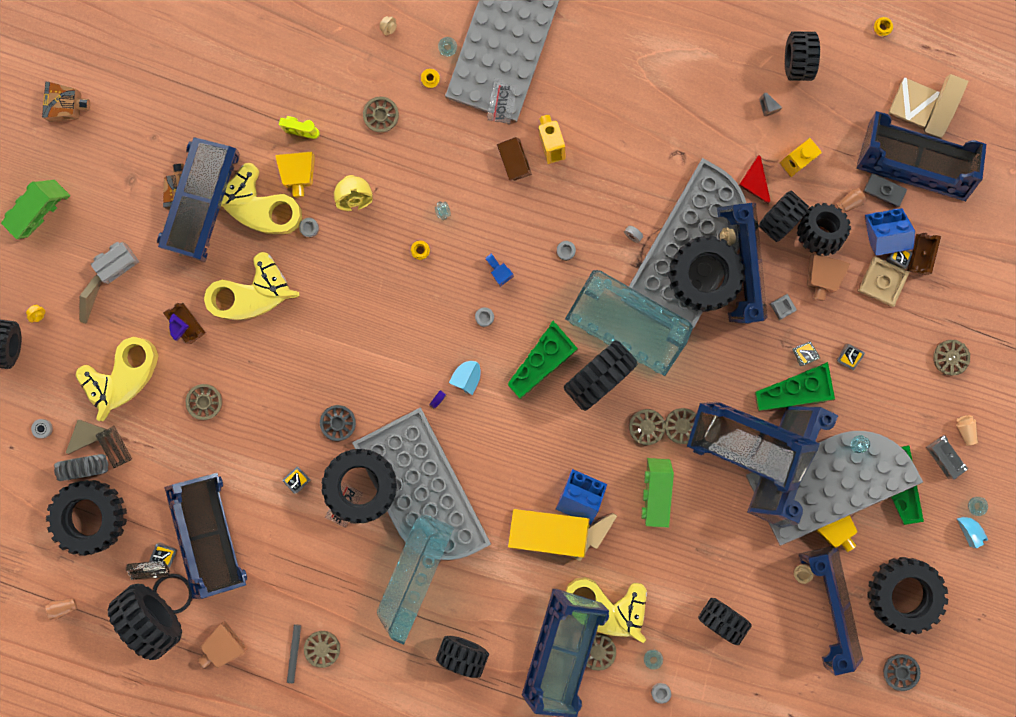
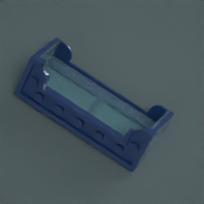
M552 590L522 691L523 698L534 714L560 717L578 716V712L582 707L578 691L598 625L603 626L609 619V610L603 603L562 590Z

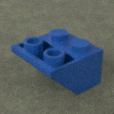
M903 208L865 215L869 243L876 256L914 249L915 229Z
M572 469L555 510L569 516L589 518V524L591 525L599 511L607 484Z

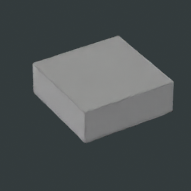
M788 294L770 303L779 320L797 311Z

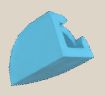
M476 361L464 362L455 370L449 383L473 395L480 380V365Z
M968 517L957 518L970 547L977 549L984 545L983 541H988L983 528L977 521Z

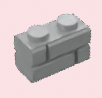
M124 242L112 244L109 247L110 251L97 255L94 258V262L91 263L99 278L106 284L111 283L139 263L137 257Z

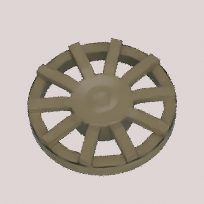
M375 97L367 102L364 107L363 119L366 125L375 132H388L398 122V108L387 97ZM383 100V106H379L378 101ZM374 102L377 106L375 109L370 106ZM387 102L392 105L388 109L385 108ZM368 108L373 111V114H366ZM393 108L395 109V114L388 113ZM367 117H374L370 122L367 121ZM388 117H395L394 122L391 121ZM375 121H377L376 128L371 126ZM385 121L389 122L391 125L389 127H386ZM380 123L383 124L384 129H379Z
M946 340L936 347L933 361L941 373L950 376L963 373L969 366L970 352L964 343L958 340ZM952 343L951 350H949L946 344ZM955 343L960 345L957 350H955ZM942 346H944L946 350L945 353L939 351ZM963 348L965 353L959 354V352ZM938 354L943 355V359L938 360ZM966 356V361L960 359V357ZM944 361L945 365L941 368L939 362ZM959 362L965 364L963 368L960 367ZM948 365H950V372L945 371ZM954 365H956L959 371L954 372Z
M200 384L193 387L186 397L188 412L194 418L200 420H208L215 417L223 404L220 392L208 384ZM203 387L209 388L207 394H204ZM198 388H200V390H201V395H199L198 393H196L195 390H197ZM211 390H213L216 394L210 397ZM192 393L197 397L196 400L190 399ZM218 396L219 402L212 401V399ZM190 402H195L196 405L191 408ZM212 404L218 405L216 410L211 406ZM199 408V412L196 415L193 410ZM208 408L211 409V410L214 412V413H213L212 415H210V416H209V413H208ZM202 410H205L206 417L200 416Z
M686 408L673 410L665 420L667 436L675 443L687 444L690 437L688 431H692L691 426L694 424L690 423V421L694 417L696 418V413ZM684 411L683 418H680L678 412ZM687 412L692 414L688 419H686ZM675 414L678 420L671 419V416ZM700 419L698 420L697 431H695L693 439H696L700 433ZM668 422L674 423L675 426L668 427ZM675 429L676 432L671 435L669 430ZM678 433H680L679 441L674 438ZM683 434H686L688 440L683 441Z
M643 409L636 412L631 418L629 431L633 439L638 443L652 445L663 437L665 422L658 412L651 409ZM648 412L654 413L650 420L648 419ZM641 413H645V420L640 417ZM657 415L660 421L654 423L653 420ZM636 417L641 421L640 424L633 422ZM662 423V429L655 428V425ZM632 426H639V429L633 431ZM654 430L661 432L659 437L654 433ZM638 432H642L641 436L638 439L635 436V434ZM645 434L647 435V442L641 441ZM650 434L654 436V441L650 442Z
M317 631L311 634L304 645L305 657L312 666L325 668L332 665L340 654V643L337 637L328 631ZM321 634L327 635L325 641H322ZM316 635H318V643L313 639ZM329 637H331L334 640V642L330 644L327 641ZM309 641H311L315 645V647L308 646ZM337 645V650L330 649L331 646ZM307 649L314 650V652L308 655ZM329 652L336 653L334 659L328 654ZM317 655L315 661H313L310 657ZM325 656H327V658H328L331 662L326 663V662H325ZM320 657H322V664L317 663Z
M596 634L595 637H601L600 644H597L596 638H594V645L590 651L591 656L587 661L589 662L591 659H594L593 665L587 663L586 666L592 670L600 671L607 669L614 663L616 647L608 636ZM604 639L609 642L606 646H603ZM612 646L613 651H606V650H605V649H607L608 647ZM613 654L611 660L607 658L605 655ZM604 658V659H605L606 661H608L609 663L606 664V665H603L602 659ZM597 660L600 661L601 667H595Z

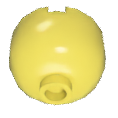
M349 175L336 185L334 200L336 207L340 210L352 211L351 207L358 206L359 210L368 206L373 201V194L368 182L360 177Z

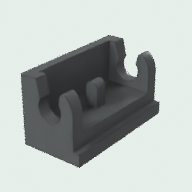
M945 435L926 447L948 479L955 480L968 470V467L962 462Z

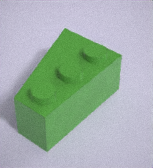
M56 180L31 182L26 187L27 191L17 198L15 206L5 213V218L1 224L16 239L28 238L45 221L43 217L50 210L54 212L57 209L55 205L61 199L67 200L71 196Z
M647 458V471H645L644 475L646 489L643 490L645 507H642L641 519L645 520L646 526L669 527L674 478L670 459Z

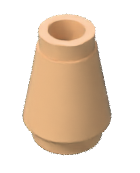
M968 415L958 418L956 426L966 445L978 443L976 420L973 419V416Z

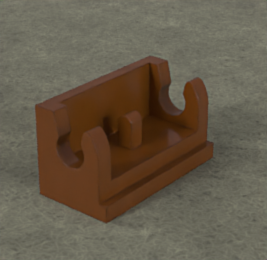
M514 137L497 144L510 181H516L532 175L519 138Z
M927 233L916 234L914 249H912V256L907 271L922 275L932 274L941 236H930Z
M176 303L173 309H168L163 314L168 320H170L172 314H175L189 325V328L181 338L186 344H192L206 332L184 303Z

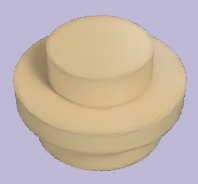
M388 16L383 18L379 28L384 35L392 34L396 30V19Z
M728 227L723 228L719 238L720 240H726L727 244L731 246L736 242L735 231Z
M799 565L795 568L794 577L799 583L806 584L813 579L814 574L810 566Z

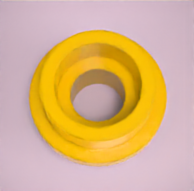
M881 17L874 23V31L879 36H887L893 30V23L887 17ZM880 25H884L886 30H882Z
M426 69L423 71L421 82L425 87L434 88L439 84L440 76L436 70ZM432 75L434 79L432 81H428L427 76Z
M416 241L412 244L411 254L415 259L423 260L428 257L430 248L426 242ZM419 247L424 248L422 254L417 253Z
M33 305L26 311L27 319L29 322H39L44 318L46 311L39 305Z

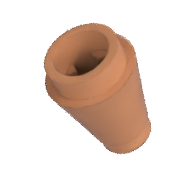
M857 188L855 190L852 189L836 205L842 209V213L864 205L867 199L863 192Z
M74 598L51 601L50 604L46 605V612L50 620H57L77 609Z

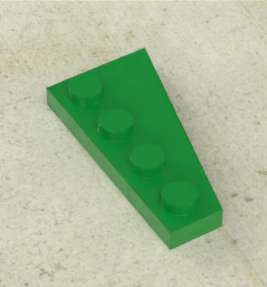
M552 321L534 349L528 354L524 363L521 364L508 382V386L522 399L578 351V348L561 328Z
M828 362L755 392L758 412L834 401L835 395Z
M910 445L900 446L912 460ZM917 486L891 497L904 525L924 522Z

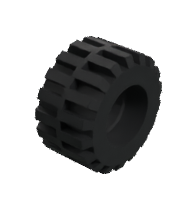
M791 31L785 48L786 76L790 81H813L817 75L820 63V41L817 32Z
M789 191L763 217L759 223V228L775 242H778L803 218L808 211L809 205L793 191Z
M817 203L809 207L797 227L799 242L803 243V247L805 249L808 248L809 252H816L819 256L821 254H824V256H829L830 253L832 255L840 250L851 231V226H849L851 222L850 219H847V214L842 213V209L835 208L833 204L829 206L827 203H822V205ZM818 226L825 228L829 233L821 230Z
M0 319V368L11 369L20 354L22 335L20 326L16 321Z
M710 598L698 616L700 622L734 645H740L752 627L746 618L716 598Z
M444 636L436 656V661L442 667L459 675L480 678L489 653L485 648L472 641L457 636Z

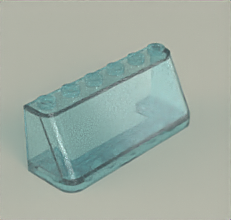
M593 270L565 318L572 325L578 326L608 345L615 340L620 341L637 362L648 366L663 376H666L686 346L693 330V326L688 320L600 270Z
M421 515L415 520L377 609V616L390 638L403 645L455 528L427 515Z

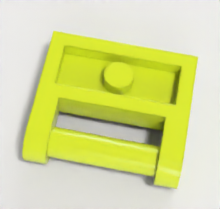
M287 116L286 119L280 117L279 126L285 133L310 139H317L320 135L319 130L311 120H306L303 123L298 122V119L295 117Z

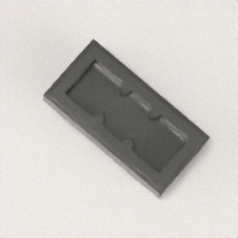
M872 173L863 192L895 207H900L907 189Z

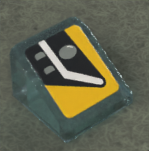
M811 341L793 348L800 366L820 359Z

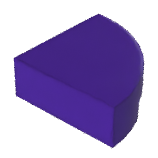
M172 314L169 320L170 334L175 341H178L189 328V325L175 314Z
M440 390L429 405L436 409L446 397V394Z

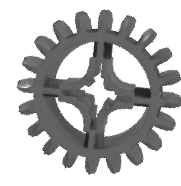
M99 454L56 462L54 464V474L58 481L103 474L108 471V460L106 455Z

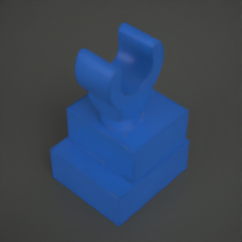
M492 253L486 257V261L494 269L491 274L500 287L514 277L511 270L504 263L499 265Z

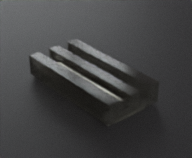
M115 426L96 434L113 468L132 460ZM110 432L112 433L113 437L115 438V440H116V442H117L119 448L121 449V451H122V453H123L125 459L122 457V455H121V453H120L118 447L116 446V444H115V442H114L112 436L110 435ZM104 435L108 439L113 451L119 459V462H116L112 452L110 451L106 441L103 438Z
M165 561L126 565V571L131 580L170 576V570Z

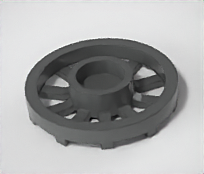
M334 405L327 408L320 418L322 433L333 441H342L349 438L356 427V419L353 412L342 405ZM336 408L342 409L340 415H337ZM332 409L334 412L333 417L328 413ZM344 410H346L349 414L345 417H342ZM325 415L329 417L331 420L324 421ZM351 416L353 422H346L345 420ZM323 424H330V427L325 430ZM345 425H352L351 431ZM331 429L334 430L332 436L327 434ZM342 429L348 432L346 436H343ZM337 431H339L341 438H335Z
M895 654L890 657L883 669L886 683L898 691L912 689L920 679L921 672L918 663L906 654ZM899 658H904L903 664L900 663ZM895 659L898 664L897 666L892 663V661ZM910 659L912 663L906 666L907 660ZM889 665H891L894 668V670H889ZM915 665L916 671H910V668ZM887 673H894V675L888 678ZM911 674H916L915 680L910 678ZM894 678H897L895 684L893 685L890 681ZM906 680H909V681L912 682V683H911L910 685L906 686V682H905V681H906ZM899 681H902L903 687H897Z

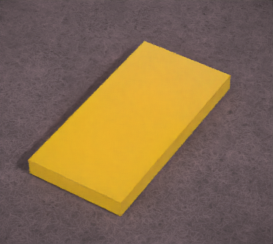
M513 509L508 547L585 558L590 519Z

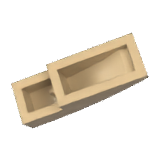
M952 74L945 78L940 94L924 128V133L940 139L943 137L961 101L968 80Z
M610 513L589 526L586 551L590 545L596 549L599 547L615 521L616 514ZM572 556L578 561H581L582 557Z

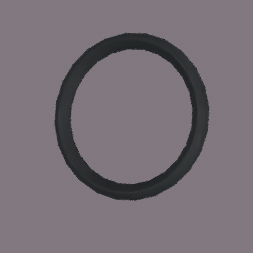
M179 574L164 575L155 583L153 591L157 592L159 584L167 578H178L188 588L189 596L186 604L180 609L172 610L174 614L181 613L188 608L192 601L189 582Z

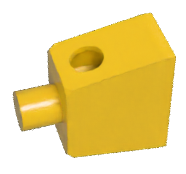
M550 115L541 116L539 118L541 125L538 126L539 137L547 164L565 160V144L558 122L552 121Z
M809 138L779 163L789 176L792 177L822 152L813 140ZM790 160L794 162L796 167L791 164Z
M312 152L275 155L283 186L285 188H292L294 198L304 197V186H312L315 155Z
M850 515L816 530L832 547L837 548L842 545L846 552L856 547L851 537L857 533V529Z

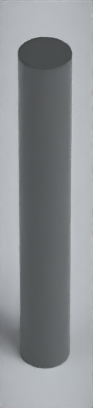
M294 624L287 675V683L291 684L295 681L301 625Z

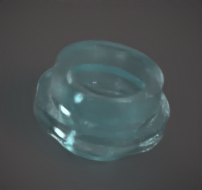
M451 37L442 38L438 44L439 52L444 56H452L457 51L456 41ZM449 44L451 45V49L446 50L444 46Z
M437 202V207H435L436 215L438 218L441 217L442 220H446L447 217L451 216L450 208L447 202Z
M858 435L851 440V449L854 453H864L868 450L871 443L867 437Z
M973 497L968 503V509L971 514L982 516L988 510V503L982 497ZM976 503L980 504V508L978 510L975 509Z
M649 650L644 655V663L649 669H658L663 664V656L657 650ZM652 657L657 658V661L655 663L650 662V659Z

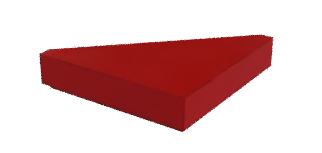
M758 155L739 183V186L769 204L771 200L761 156Z

